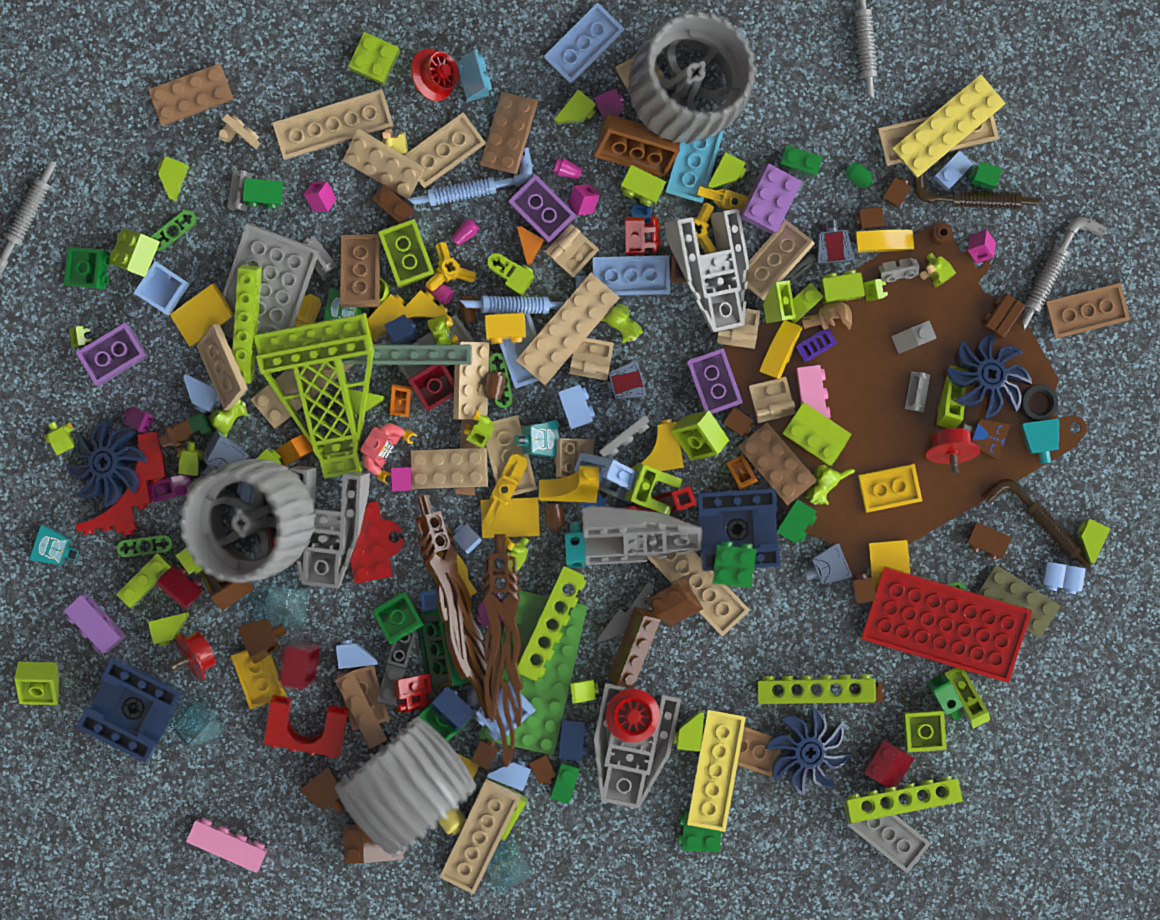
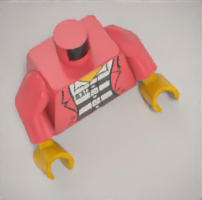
M386 423L381 427H374L360 449V452L363 454V466L375 476L377 475L379 481L388 484L385 481V477L389 476L392 478V475L381 470L401 436L409 444H413L414 442L409 438L412 435L417 437V435L410 429L404 431L403 428L392 423Z

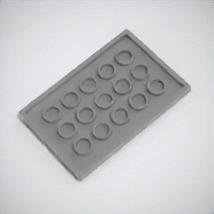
M247 223L222 296L235 315L238 268L243 264L262 266L257 334L294 327L320 250ZM235 316L220 326L225 336L232 339L234 336Z

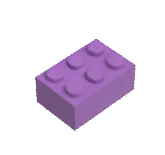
M771 164L764 165L740 212L741 219L769 234L777 233L802 181Z
M536 174L508 201L509 205L548 244L576 219V214Z
M123 323L76 352L96 386L103 385L149 357L128 323Z
M724 348L687 361L705 411L709 410L711 414H715L743 404Z
M89 594L80 595L64 610L67 614L65 616L71 624L75 623L80 628L78 630L84 638H89L93 642L91 645L98 653L110 652L126 637L125 633Z

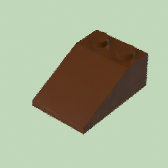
M345 822L344 864L404 860V852L401 851L400 855L392 857L371 840L356 822Z

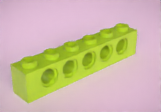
M243 264L238 268L232 354L239 366L245 383L250 384L254 380L256 344L254 335L258 332L262 266Z
M566 566L563 567L518 665L521 675L537 681L538 677L543 678L547 669L543 666L546 660L550 661L554 654V650H552L554 642L558 644L563 633L559 631L562 625L566 626L570 619L568 612L570 607L575 608L579 598L575 596L578 590H583L587 580H584L585 575ZM565 584L573 585L574 591L572 594L567 595L563 592ZM556 602H564L566 609L563 612L556 611L554 607ZM549 619L557 621L558 626L556 629L552 630L547 627L546 623ZM540 637H548L550 643L547 647L539 645L538 640ZM539 654L542 658L541 663L533 664L530 660L531 656Z
M860 674L859 678H851V675H839L840 678H832V675H820V679H813V675H802L801 679H793V676H782V679H774V676H763V680L758 681V704L875 702V678H871L870 674ZM852 683H857L860 686L859 693L856 694L851 691L850 686ZM776 684L781 685L783 687V693L781 695H778L774 692V686ZM795 684H799L802 687L801 694L794 693L793 686ZM813 684L821 686L822 691L820 694H815L812 691ZM832 684L840 685L841 692L839 694L832 692Z
M952 776L940 778L941 782L934 783L932 779L922 781V785L916 787L915 783L903 785L904 789L901 790L891 787L886 788L885 793L878 794V790L866 792L867 796L860 797L859 794L850 795L848 800L843 801L847 824L962 802L959 780L952 779ZM937 787H941L943 790L941 797L936 795ZM919 790L925 794L923 801H920L917 797ZM900 794H904L906 797L904 805L899 802ZM883 797L888 801L886 808L880 805V800ZM864 801L869 804L867 812L863 811L861 807Z

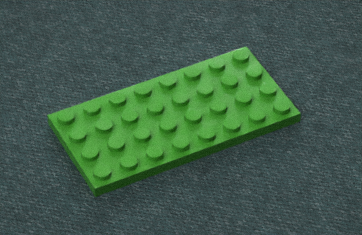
M517 590L521 601H519L515 617L521 637L518 665L549 600L548 596ZM558 601L555 603L556 611L563 612L566 609L564 602ZM576 603L575 608L570 607L568 612L570 619L567 625H562L559 631L563 633L559 643L554 642L552 650H554V654L551 660H546L543 666L547 668L543 678L538 677L537 681L520 674L523 683V690H520V692L536 711L529 715L521 723L520 727L514 729V747L554 756L588 605ZM549 619L546 625L549 629L553 630L557 628L558 623L555 619ZM505 626L501 639V653L504 642L507 640ZM512 634L511 643H512V651H513V653H514V640H513V634ZM542 636L538 640L539 645L542 647H547L550 643L546 636ZM533 654L530 660L533 664L537 665L541 663L542 658L539 654ZM505 665L502 678L509 682L510 679ZM486 724L481 727L479 739L485 740L487 738L502 744V741L499 739L495 741L488 733L490 729ZM510 734L507 735V741H508V745H509V746H510Z

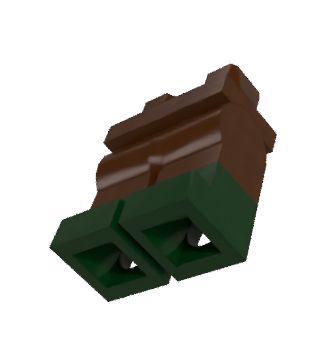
M198 414L174 427L166 428L167 433L158 438L163 448L170 446L180 447L198 433L209 435L215 431L209 422L207 414Z

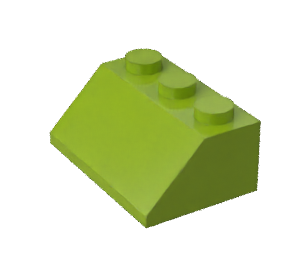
M805 402L802 403L782 433L829 466H832L852 435Z

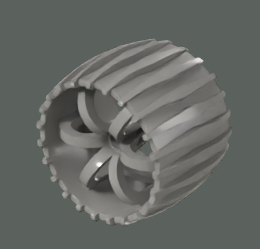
M702 12L684 13L662 23L648 35L639 47L630 68L628 92L631 96V106L635 109L638 120H641L647 126V130H651L659 135V138L672 140L673 143L686 142L688 144L698 140L703 141L726 129L744 109L754 86L753 80L756 67H754V54L751 53L748 40H745L740 34V30L738 28L735 29L729 24L727 19L723 20L712 13L709 15L702 14ZM676 45L691 46L693 49L701 50L705 57L699 64L694 63L681 70L677 64L674 49ZM663 48L668 68L674 77L670 80H659L654 74V62ZM712 59L715 64H718L722 70V75L725 77L726 88L724 90H708L701 87L705 76L704 69ZM676 89L670 99L665 95L664 90ZM683 95L685 108L676 105ZM695 96L708 100H726L718 109L709 113L697 112L695 107Z
M245 459L225 464L205 475L188 493V498L182 506L183 513L180 519L183 532L181 538H184L187 546L185 549L194 558L193 562L199 564L205 573L212 574L220 580H230V582L262 580L283 571L295 562L311 541L310 537L315 531L314 518L316 517L313 507L314 500L310 497L307 485L303 484L298 474L288 470V467L276 464L273 461ZM245 480L252 483L254 487V500L252 504L235 496L225 494L224 491L227 485ZM266 494L268 501H271V503L263 506ZM221 504H228L238 508L236 511L237 515L232 520L235 531L226 536L227 533L223 530L221 523L223 522L222 518H220ZM272 512H274V514H276L277 518H276V517H271V516H268V515L271 514ZM267 527L278 528L277 543L272 552L271 537ZM257 532L261 539V553L258 558H248L234 547L233 542L240 537Z
M419 717L408 722L406 729L400 728L398 730L400 734L397 737L391 735L389 737L391 742L386 746L380 744L381 750L375 755L370 753L368 755L370 759L365 764L362 761L358 763L359 769L356 772L352 769L349 772L350 777L344 776L335 786L339 798L357 825L371 840L392 857L400 855L401 851L405 852L408 849L407 844L411 846L416 844L414 840L416 837H425L424 831L430 826L433 829L437 827L435 822L440 817L446 819L448 817L446 812L450 808L456 810L458 808L456 803L459 800L464 802L466 800L465 794L471 795L476 787L469 771L453 748L438 732Z

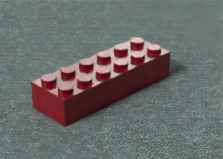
M298 640L281 651L280 661L283 662V667L279 669L277 681H280V686L304 690L316 681L320 643Z

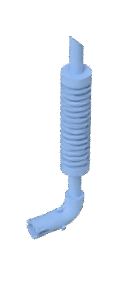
M529 148L524 149L525 156L522 155L520 162V174L514 175L513 178L494 181V177H489L488 180L484 178L483 181L482 179L480 181L477 180V182L474 180L473 183L469 181L468 184L467 182L465 184L461 183L462 185L459 183L458 186L454 184V186H446L447 188L444 186L443 189L439 187V190L437 188L435 190L429 189L428 195L408 198L407 200L414 205L430 202L431 206H436V203L440 205L441 202L442 204L444 202L448 203V201L451 203V200L455 202L456 199L459 201V199L463 200V198L466 200V197L470 199L471 196L472 198L474 196L478 197V195L481 197V194L485 196L486 193L487 195L489 193L495 194L497 193L496 188L523 185L531 178L532 167H534V164L532 165Z
M576 276V289L587 276ZM481 296L480 301L459 300L466 308H480L481 313L504 312L513 314H548L549 309H560L565 303L549 302V297Z

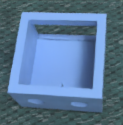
M155 261L134 294L169 316L190 283Z
M577 385L558 392L571 430L593 422L592 418L595 417L592 406L588 407L586 403L589 397L585 387L581 388V385Z

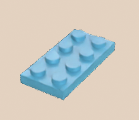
M724 130L703 141L698 140L688 144L686 142L680 143V151L675 159L666 189L667 194L703 203L704 197L698 196L697 191L699 186L705 188L708 186Z

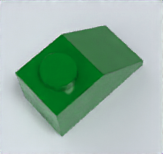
M561 762L551 799L569 804L580 767Z

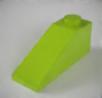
M952 365L949 366V368L968 372V370L963 368L955 367ZM948 375L946 376L938 407L936 425L952 429L956 428L963 421L965 406L958 404L955 400L966 395V387L960 388L951 382Z
M954 668L944 673L951 681L963 705L961 708L972 728L974 729L990 721L989 712L965 670Z

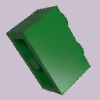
M786 145L779 167L815 178L823 157Z
M980 161L970 169L968 179L971 180L969 184L992 191L997 187L1003 168Z
M245 178L242 203H246L248 207H258V204L265 205L267 209H277V206L281 207L283 182Z
M795 499L777 528V533L794 544H797L798 541L802 542L807 534L805 532L807 526H812L817 518L815 516L817 511Z

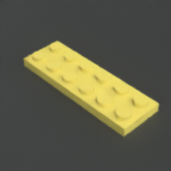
M979 75L893 147L892 150L914 176L918 178L1006 103L985 78Z
M707 710L687 825L726 831L746 717Z

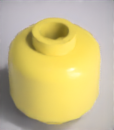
M450 808L446 812L448 817L446 819L440 817L438 822L446 834H453L455 836L461 833L467 819L459 808L456 810Z

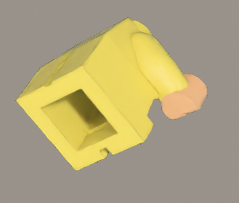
M385 129V132L382 133L384 138L382 143L401 154L407 153L406 133L401 132L398 136H393V129Z

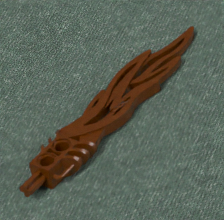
M428 495L417 497L422 513L421 517L415 518L419 532L417 542L420 546L424 565L436 584L437 604L441 620L445 623L448 649L457 672L462 679H469L476 691L486 719H489L484 690V676L488 661L485 662L484 648L481 644L484 638L472 616L471 599L468 589L458 574V554L452 539V533L445 526L441 511L433 513ZM442 551L444 553L443 557L440 558L436 555V552Z
M494 534V554H489V557L485 558V575L482 577V583L485 581V585L482 588V593L485 591L482 602H484L490 622L484 647L485 662L488 661L484 690L490 722H495L496 720L500 730L504 766L507 768L511 763L515 745V730L509 711V699L516 726L520 727L522 722L520 690H523V683L518 669L521 637L515 620L518 604L521 601L517 590L520 591V586L517 584V580L520 582V577L517 574L516 558L511 553H506L505 534ZM499 558H502L505 562L504 567L501 569L496 565V561ZM500 577L505 580V585L502 588L497 585V580ZM494 592H509V594L502 602ZM500 616H501V618H502V620H503V622H504V625H505V628H506V634H507V640L504 642L503 649H502V653H501V635H502V630H501ZM512 634H513V640H514V653H513V651H512V643H511ZM491 636H492V645H491V647L489 648V644H490V640H491ZM505 665L508 677L515 692L518 709L515 704L513 694L508 682L502 678ZM500 687H502L504 715L510 732L509 749L506 730L498 708Z

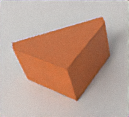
M519 226L517 229L527 266L533 263L545 241Z
M392 384L390 415L409 417L412 387Z
M302 434L278 448L277 452L281 456L284 465L288 466L313 452V447L306 436Z
M744 455L726 463L739 490L757 482Z

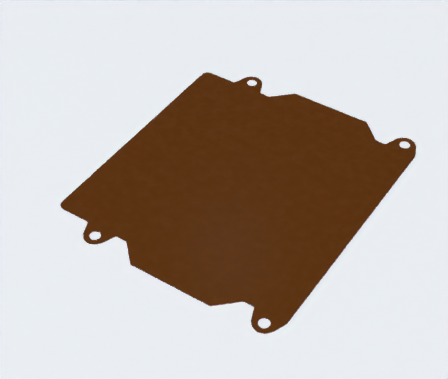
M936 222L913 235L914 250L884 252L855 270L856 273H861L864 288V282L881 279L878 266L882 265V263L895 261L896 267H899V260L913 258L917 259L919 274L923 271L927 272L926 266L929 264L926 256L933 253L935 258L942 256L951 264L956 272L952 278L937 287H934V281L930 276L925 280L920 275L910 279L901 278L893 282H886V285L882 286L883 292L888 293L882 299L867 301L865 295L860 299L842 301L851 309V329L848 330L841 318L833 319L835 326L829 324V330L837 341L836 345L806 363L803 362L796 348H794L789 363H786L781 378H787L792 401H794L795 413L801 406L796 368L820 365L821 369L825 371V380L822 381L823 388H827L828 399H825L826 407L830 408L831 418L828 419L852 434L832 466L827 465L782 434L795 414L758 423V429H760L768 422L812 475L815 468L820 465H826L828 468L834 469L839 473L847 469L855 470L854 473L841 479L827 493L829 505H815L811 503L810 499L805 498L806 491L796 498L817 511L815 522L812 526L808 525L805 530L807 535L825 539L829 547L839 543L852 577L853 574L861 573L870 567L868 543L907 540L909 545L983 502L982 495L994 485L993 482L997 483L1002 479H1011L1017 482L1048 464H1040L1038 453L1029 454L1020 429V424L1038 421L1031 420L1025 416L1021 406L1014 412L1003 396V405L1000 411L993 417L984 419L987 404L986 394H984L982 401L977 405L964 407L963 421L956 428L962 429L964 423L975 426L977 419L1010 424L999 458L995 460L980 452L976 458L958 463L959 474L957 475L951 474L950 464L934 463L926 458V451L933 447V434L941 430L950 429L936 425L938 407L947 376L946 368L950 365L963 368L960 366L957 358V350L963 340L976 356L975 350L979 341L985 336L993 334L983 327L985 323L983 318L988 311L992 312L996 307L994 302L998 298L997 296L984 293L979 284V281L990 267V259L984 261L983 267L977 268L973 264L974 259L969 252L961 253L952 237L943 244L933 241L931 237L932 229L941 222ZM941 229L940 234L946 236L945 231ZM822 299L804 316L818 314L819 309L825 305ZM1020 314L1004 338L1001 339L996 335L994 336L991 356L994 359L996 352L1005 346L1019 348L1023 353L1006 361L1004 367L1009 368L1014 365L1023 367L1029 373L1032 385L1011 380L1007 381L1018 386L1021 396L1027 388L1040 384L1049 386L1056 393L1059 378L1029 326L1027 325L1025 331L1023 330L1021 324L1023 316ZM800 318L795 324L802 326V330L795 346L822 331L823 327L818 325L805 329L802 322L803 319ZM765 321L758 325L755 349L724 345L720 348H724L743 402L737 410L745 415L753 414L756 421L757 418L749 386L777 379L760 372V368L784 321L766 323ZM930 321L936 339L898 354L891 336ZM824 333L822 336L828 345L831 342ZM818 337L816 341L822 349L824 346ZM809 342L814 352H817L818 350L813 342ZM804 345V350L806 351L807 355L810 356V351L808 350L807 346ZM911 371L930 374L924 412L905 409ZM970 384L966 387V394L975 389L974 385ZM1041 391L1031 394L1028 400L1030 410L1036 414L1047 412L1051 404L1049 396ZM729 408L725 411L729 414L732 409ZM1054 414L1052 417L1048 418L1047 420L1058 419V418H1057L1056 414ZM1078 416L1059 418V449L1050 451L1051 461L1074 449L1085 436L1087 426L1082 418ZM1078 422L1081 425V430L1078 433L1071 432V423ZM915 464L922 497L921 502L865 513L858 475ZM776 492V497L787 514L794 501L787 505Z

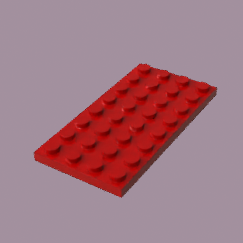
M883 566L875 591L876 601H872L861 635L862 640L1009 683L1032 614L1031 609Z

